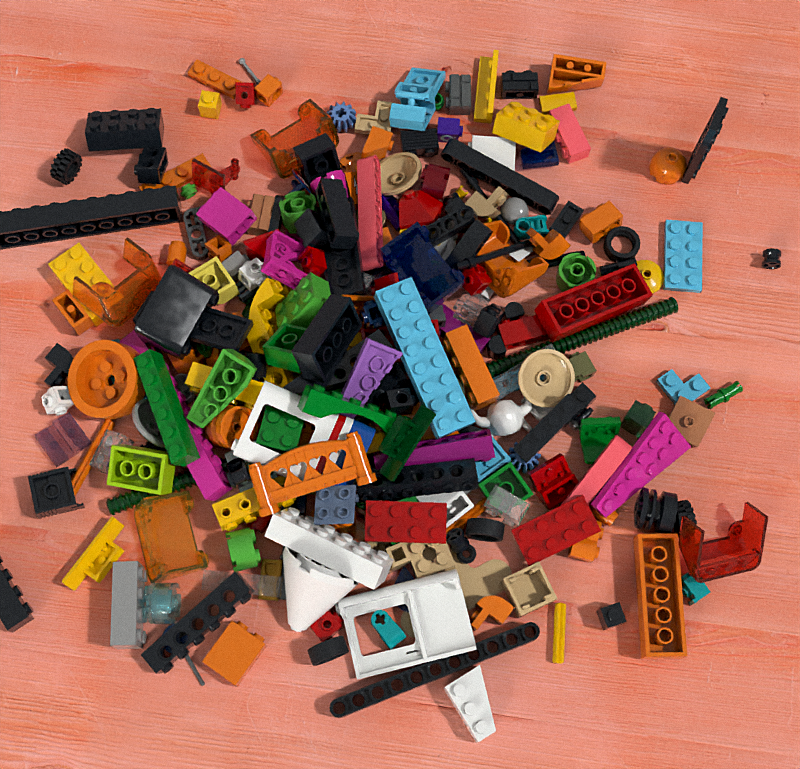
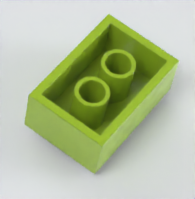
M127 444L112 445L107 485L158 495L172 493L175 465L171 464L166 451Z

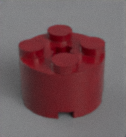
M431 163L429 165L425 164L421 179L424 182L421 181L418 190L442 202L451 169Z

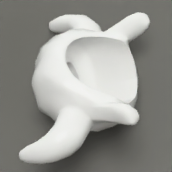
M499 400L491 404L486 417H480L474 409H470L476 421L475 424L479 427L490 429L492 437L494 435H510L519 431L522 427L527 432L532 430V427L524 419V416L530 413L533 404L528 400L521 406H518L512 400Z

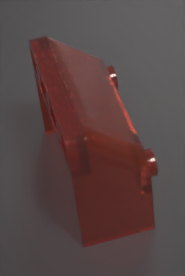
M745 502L742 520L730 525L728 535L703 542L705 531L688 517L682 516L679 548L691 577L698 583H703L756 569L762 559L768 516L749 502Z

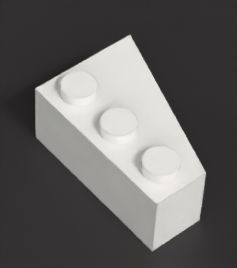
M479 665L444 687L445 692L476 743L496 731Z

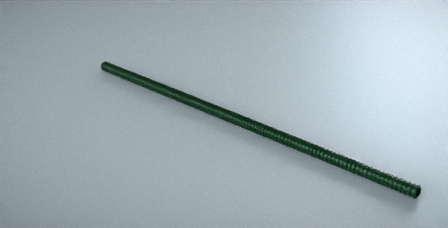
M670 297L658 303H653V306H644L642 309H637V311L633 310L631 313H626V315L622 314L621 317L611 318L610 321L605 320V323L601 322L599 325L596 324L594 327L591 326L589 329L586 328L553 343L547 341L545 344L541 343L540 346L536 345L535 348L524 349V352L513 353V356L502 357V360L491 361V364L486 363V366L492 378H494V376L505 374V372L516 370V368L519 369L524 359L537 350L552 349L564 354L565 351L569 352L571 349L575 350L576 347L586 346L587 343L591 344L592 341L597 342L598 339L602 340L603 337L608 338L609 335L613 336L614 333L619 334V331L630 330V327L633 329L635 326L639 327L641 324L650 323L657 318L661 319L662 316L666 317L667 315L677 313L678 303L673 297ZM413 389V392H411V394H414V395H415L416 404H417V403L419 402V400H418V397H417V395H416V393H415V390ZM382 401L379 404H374L379 407L380 411H386L385 402ZM361 415L354 417L355 420L364 424L366 422L371 423L372 421ZM220 458L222 462L221 466L223 470L227 472L228 462L226 458L223 460L222 458ZM184 471V474L178 473V476L174 475L172 494H175L174 491L180 492V489L186 490L188 486L191 488L194 484L197 486L190 471ZM131 490V493L125 492V495L119 494V497L108 498L106 503L110 514L114 516L116 512L127 511V508L133 509V506L139 507V504L142 503L144 505L147 501L150 503L152 499L155 501L158 497L161 499L163 495Z

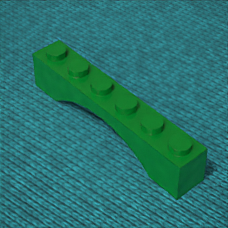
M306 384L297 406L302 412L318 418L339 413H353L364 416L377 423L385 436L397 419V413L387 409L385 412L380 411L378 406L368 403L367 406L361 404L362 401L357 398H344L342 393L334 390L331 393L327 392L323 386L318 384L313 386ZM403 416L410 421L412 420L410 417Z

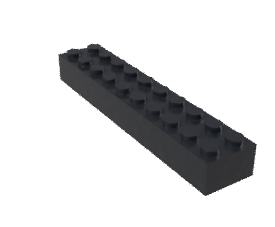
M166 185L157 189L146 188L143 191L137 192L127 191L124 194H108L104 197H89L84 200L73 199L64 203L53 202L44 206L34 205L30 208H14L11 211H0V250L184 222L181 201L176 186Z

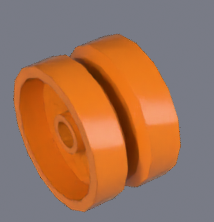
M228 405L206 425L210 441L218 447L231 449L235 438L240 439L252 411L247 407ZM256 421L249 437L252 442L255 440L258 432V421Z

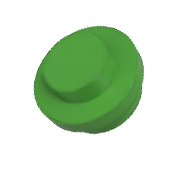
M190 183L183 186L180 193L181 197H184L186 200L193 197L198 192L197 186Z

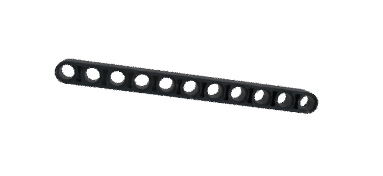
M528 622L477 642L476 651L479 655L477 660H471L468 657V652L429 661L334 699L329 707L330 712L336 718L346 717L529 644L538 638L540 629L537 624ZM525 628H532L535 633L534 637H527L524 632ZM507 635H513L516 638L515 645H509L506 642ZM489 642H494L497 645L495 653L488 651L487 644ZM451 657L458 658L460 661L459 667H451L449 659ZM434 664L441 668V673L437 676L432 675L430 672V666ZM419 672L422 676V681L419 683L412 682L411 674ZM400 680L403 683V688L400 691L393 690L391 687L392 681ZM376 687H380L384 691L383 697L379 699L374 698L372 695V690ZM362 695L365 699L362 706H355L353 704L354 696ZM340 702L345 705V711L342 714H336L333 711L336 703Z

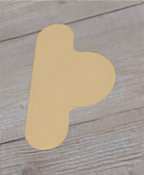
M450 551L455 562L454 569H457L467 611L476 607L475 604L480 599L486 596H495L504 590L500 583L501 580L512 575V571L506 562L493 559L477 568H472L468 564L461 563L457 559L456 553ZM407 608L401 616L400 624L402 630L408 636L415 638Z

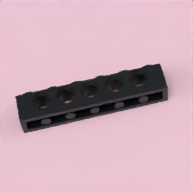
M475 458L404 466L394 482L383 476L379 472L380 469H374L372 473L375 472L377 481L358 486L356 482L359 503L366 502V500H391L478 489Z
M234 572L146 649L141 656L156 674H166L174 667L173 663L178 658L182 660L190 653L189 649L193 645L197 646L205 640L204 635L220 627L221 620L225 617H231L237 611L235 608L242 603L244 605L252 598L251 594L254 590L239 572ZM233 591L235 594L232 602H228L226 598L227 593ZM214 605L219 607V613L216 616H213L211 613V608ZM199 618H201L204 623L203 627L200 630H198L195 626V623ZM183 632L188 635V640L184 644L180 641V635ZM167 646H170L172 649L170 657H166L164 654Z

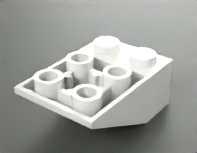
M463 491L416 496L418 502L447 503L446 528L474 507V504Z

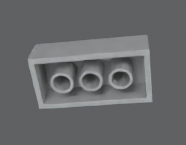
M138 561L113 562L110 646L118 650L143 649V644L146 643L147 636L146 631H143V623L147 622V611L144 610V602H147L148 595L147 590H144V584L148 581V571Z

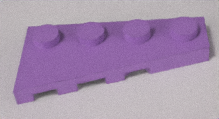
M366 337L341 392L343 397L350 399V397L357 398L364 405L369 399V395L374 389H377L381 379L386 373L390 372L394 362L403 353ZM339 413L352 419L357 415L353 413Z

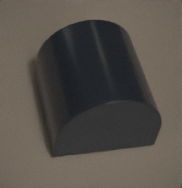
M517 302L507 304L503 320H518L525 313L522 305Z
M499 335L493 336L489 340L487 354L495 360L501 359L506 354V348Z

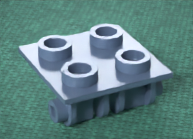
M356 485L330 486L316 491L314 525L353 524L355 502L359 501V496L356 494Z

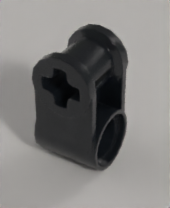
M238 457L227 463L226 474L233 489L236 488V485L245 481H252L244 459Z

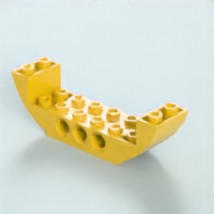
M266 278L257 290L250 307L248 319H251L254 325L247 335V339L252 351L255 353H264L262 346L278 330L275 308L292 290V288L274 279ZM267 364L264 381L283 388L302 373Z

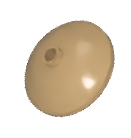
M400 152L380 161L381 194L384 196L397 195L405 192L416 183L422 171V164L415 154Z
M537 350L528 355L519 368V389L526 400L533 405L554 407L568 393L571 394L574 387L575 374L572 364L566 356L556 350ZM542 374L545 377L544 381H540V376Z

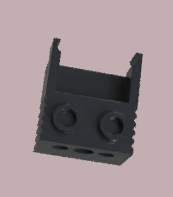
M63 467L28 476L35 513L39 519L46 516L49 517L50 515H57V513L62 514L85 508L83 503H76L71 476L76 472V468L69 469V467Z

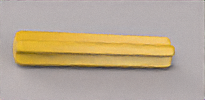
M556 603L554 610L552 661L556 664L564 662L565 603Z

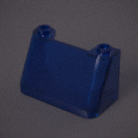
M416 222L380 248L382 260L390 271L398 273L399 282L412 277L429 315L464 285L465 277L459 269L456 271L449 267L429 241L428 235L430 233L428 229Z

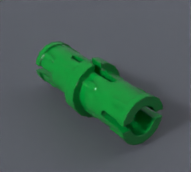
M735 381L726 388L718 389L717 393L704 399L705 405L709 404L707 408L712 409L722 402H728L731 397L743 392L742 385L737 386L740 383Z

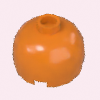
M672 147L662 148L654 154L650 161V174L661 184H674L685 173L687 166L686 158L678 149Z

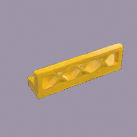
M493 50L492 57L480 56L473 122L491 124L499 50Z

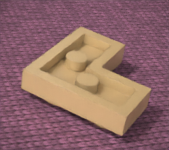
M378 100L375 116L357 113L354 133L369 135L372 126L391 132L392 127H390L389 116L393 102Z

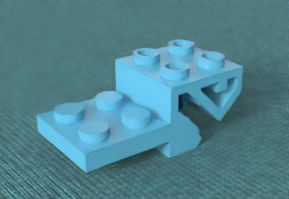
M411 68L404 82H399L395 89V97L400 99L401 104H391L390 127L425 131L436 110L435 96L446 78L445 71Z

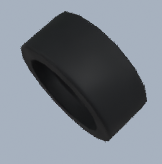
M619 226L609 231L603 248L606 256L616 262V260L622 261L635 257L640 249L641 242L639 235L633 229ZM617 236L626 237L633 245L632 250L626 254L618 253L611 246L612 239Z
M470 518L467 520L465 535L479 541L500 542L503 540L505 525L492 519Z
M343 636L326 640L307 650L313 666L329 662L349 652Z

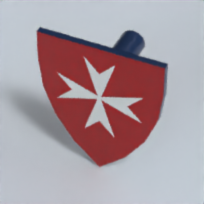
M293 168L292 172L297 180L291 181L293 189L288 193L302 191L306 188L309 193L315 196L318 202L317 196L311 187L308 186L301 174Z

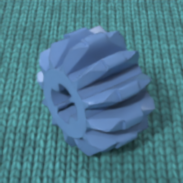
M344 101L342 105H339L337 102L335 106L330 105L329 111L326 112L327 124L331 126L332 130L337 128L338 133L342 129L347 132V128L352 129L353 123H356L355 109H352L351 104L346 106Z
M510 447L508 450L511 453L508 456L513 460L511 461L513 466H517V471L522 468V472L526 473L527 468L531 471L535 469L534 466H538L540 463L537 460L541 457L539 453L526 463L513 450V447Z

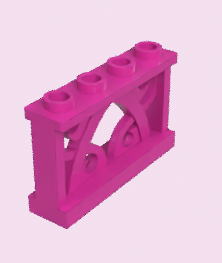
M275 230L266 240L267 246L261 272L295 289L300 280L308 274L297 269L291 261L296 260L302 263V261L298 260V256L304 251L305 247L303 244Z

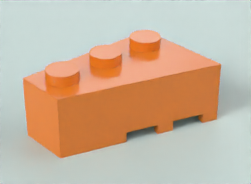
M554 54L546 95L601 87L605 77L607 62Z

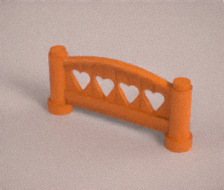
M358 431L346 434L347 438L345 440L319 441L299 446L279 455L266 465H261L260 462L248 465V471L260 506L258 509L260 517L279 512L278 503L352 479H356L358 486L377 481L375 472L372 473L362 438ZM341 449L346 452L342 469L329 459L331 452L337 453ZM326 457L323 475L309 464L312 458ZM300 462L307 464L303 481L290 471L291 465H298ZM281 468L287 470L284 487L271 478L270 474L272 471H279Z

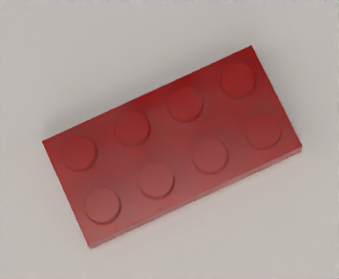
M583 495L511 529L528 566L601 531Z
M366 500L364 542L446 544L447 503Z

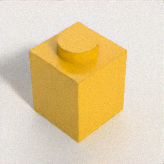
M202 90L198 104L200 116L219 119L222 106L220 93Z

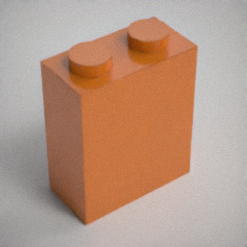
M234 621L230 622L202 661L236 687L239 686L266 648V645L263 643L265 639L256 632L253 635L247 631L249 627L241 621L237 623Z

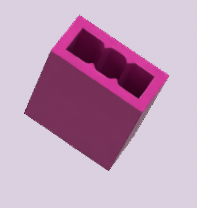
M222 187L215 191L211 198L196 213L203 224L223 237L232 246L257 220V217L250 208Z

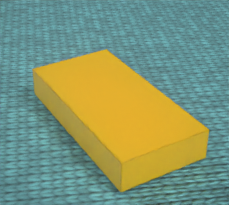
M574 92L539 96L542 114H549V110L566 104H570L572 110L577 111Z

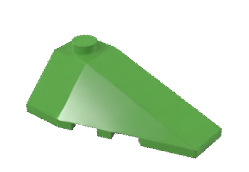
M222 349L186 418L199 427L204 428L248 387L257 368L247 357L234 349Z

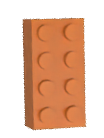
M463 325L445 333L442 346L451 361L450 365L454 373L456 372L458 380L464 387L467 396L465 398L469 407L477 411L495 403L500 393L468 325Z

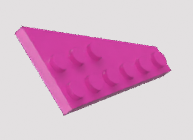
M660 411L657 413L629 454L591 503L592 507L605 518L691 448L690 444L665 413Z

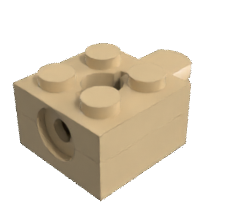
M447 542L446 544L405 543L412 559L409 564L415 579L455 568V562Z

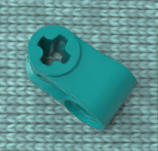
M537 215L519 218L516 221L513 232L519 240L530 239L526 232L533 228L544 238L550 232L546 225L547 216ZM519 227H523L526 230L522 231L519 229Z
M377 610L372 614L371 624L390 650L406 638L405 633L387 612ZM376 616H379V617L384 616V617H385V619H384V623H385V624H383V625H382L381 623L376 624V623H375V622L377 621Z

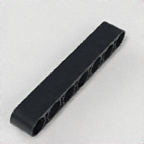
M449 139L441 152V157L448 163L466 171L496 189L498 186L501 187L509 196L524 200L528 206L545 215H550L559 201V196L553 191L456 139Z
M468 205L461 206L383 251L384 260L389 258V264L385 267L383 265L381 268L373 269V273L369 276L367 274L368 271H363L364 278L370 281L379 279L402 266L403 263L408 261L409 257L416 255V252H427L469 228L478 219L477 212ZM470 211L471 217L464 220L465 213ZM450 221L455 222V225L452 229H448L447 227ZM438 230V236L432 239V232ZM421 239V246L419 248H416V241ZM402 249H405V255L403 257H399V252Z

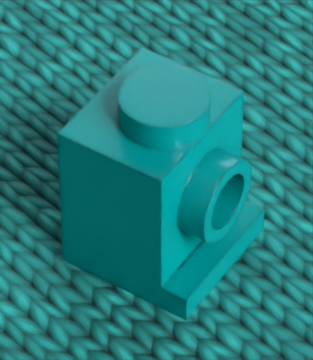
M688 572L681 577L682 594L686 598L689 597L691 601L688 604L690 606L711 592L697 572L692 575Z

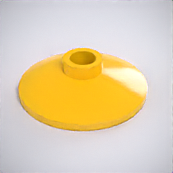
M650 260L636 261L637 268L652 294L657 292L664 282L662 269ZM644 273H648L650 276L646 277Z

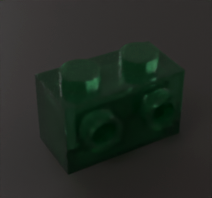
M635 400L623 418L620 427L639 438L654 419L653 417L656 412L653 411L650 405L642 404Z

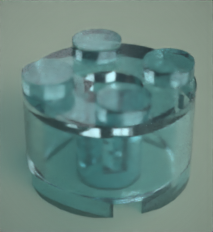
M151 583L150 586H145L146 606L143 608V618L148 619L150 624H176L178 621L175 618L180 617L181 594H177L176 590L180 589L179 584Z

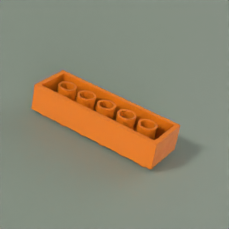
M637 534L633 538L641 659H682L687 657L678 534Z

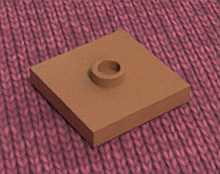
M679 396L668 418L688 443L698 447L715 412L685 397Z

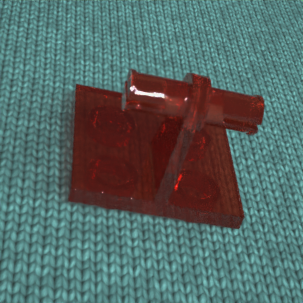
M193 158L192 181L197 187L203 188L211 194L220 187L225 190L231 179L237 180L239 178V160L233 158L231 165L219 172Z

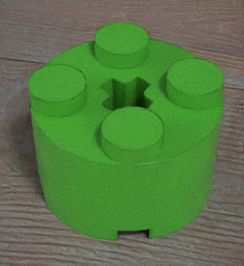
M305 191L288 193L285 195V199L279 202L283 225L291 234H296L297 228L294 224L308 208L317 212L315 196L311 193L308 195Z
M571 253L561 260L556 275V282L562 292L594 280L596 266L590 257L580 255L581 253Z
M248 527L225 533L226 538H230L227 539V545L232 566L236 565V567H233L234 572L258 567V563H261L259 549H254L253 544L256 543L254 529L250 530Z

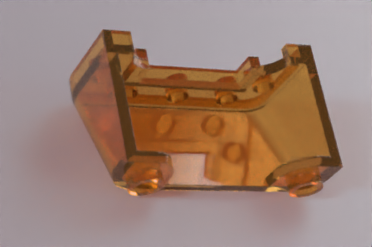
M311 99L299 106L298 116L300 119L274 135L270 136L264 129H260L250 135L253 143L280 178L286 179L294 175L292 172L293 168L298 172L300 171L293 147L324 133H327L335 147L339 144V137L332 117Z

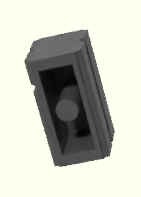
M451 74L449 75V81L445 82V92H449V97H446L445 107L449 108L450 115H470L471 76Z

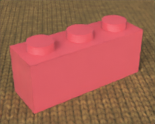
M570 104L549 110L548 115H552L555 119L560 120L555 142L559 143L563 158H566L568 164L587 158L591 147Z

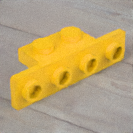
M111 517L63 578L62 583L75 591L88 575L100 584L113 567V562H117L124 552L121 547L113 543L124 528V525L116 518Z

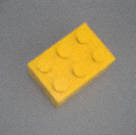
M511 101L496 114L492 133L541 153L555 140L560 120L555 119L552 115L539 113L534 108L524 107L519 102Z

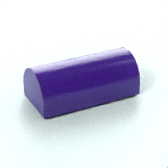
M382 195V210L396 231L399 232L401 230L399 227V203L393 195Z

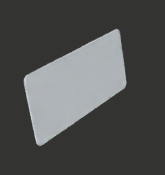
M531 246L509 255L520 262L533 252L532 249L534 247Z

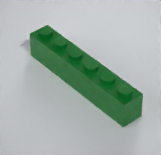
M149 349L133 359L171 464L185 467L199 459L200 456L163 355Z

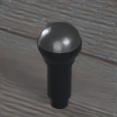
M591 407L585 409L569 423L572 430H579L581 419L588 418L593 409Z

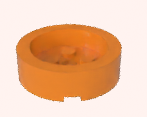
M97 340L84 346L74 357L68 372V391L75 406L84 414L95 418L115 420L131 414L134 405L144 399L146 394L133 359L140 354L129 345L111 340ZM114 376L115 382L110 386L108 378Z

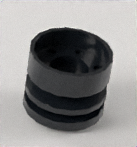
M642 487L634 507L635 528L641 529L644 524V529L649 530L654 522L656 532L670 534L677 514V494L662 491L659 499H657V491L655 489H652L649 493L648 488Z

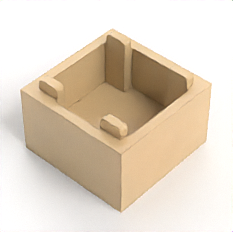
M540 562L509 575L500 582L511 605L515 607L513 610L517 618L525 616L558 599Z

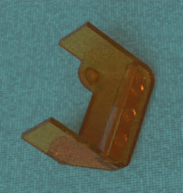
M128 237L124 243L123 259L137 270L114 288L106 282H98L90 287L77 276L73 280L72 297L111 327H120L138 312L149 293L155 291L162 279L151 255Z

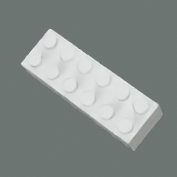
M289 507L273 514L265 537L373 590L386 580L394 559L389 557L388 553L371 549V545L368 543H359L353 540V537L349 534L336 532L335 528L330 525H314V517H305L299 514L300 511L295 508Z

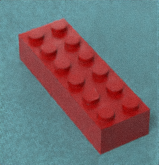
M634 263L544 299L534 311L553 343L644 305L653 294Z

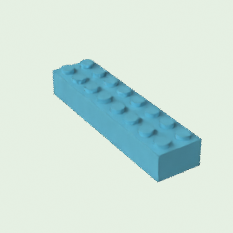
M412 277L375 291L374 299L396 349L403 353L400 358L421 405L436 413L435 418L430 424L436 440L475 423L474 416Z

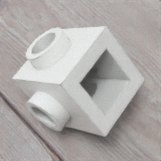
M257 257L252 261L245 262L239 268L238 279L249 291L258 286L260 287L264 280L268 278V275L261 272V266L264 262H261Z
M53 386L41 397L47 414L63 415L74 404L70 397L68 386Z

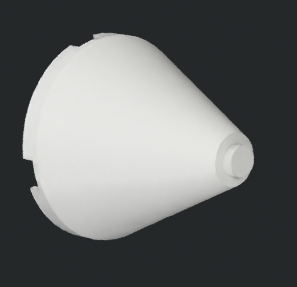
M284 548L283 565L288 624L292 630L301 632L302 630H307L355 588L359 582L292 549Z

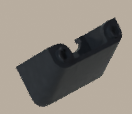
M170 265L135 325V333L142 342L183 360L192 348L189 340L190 335L206 307L216 306L219 301V293L184 270Z

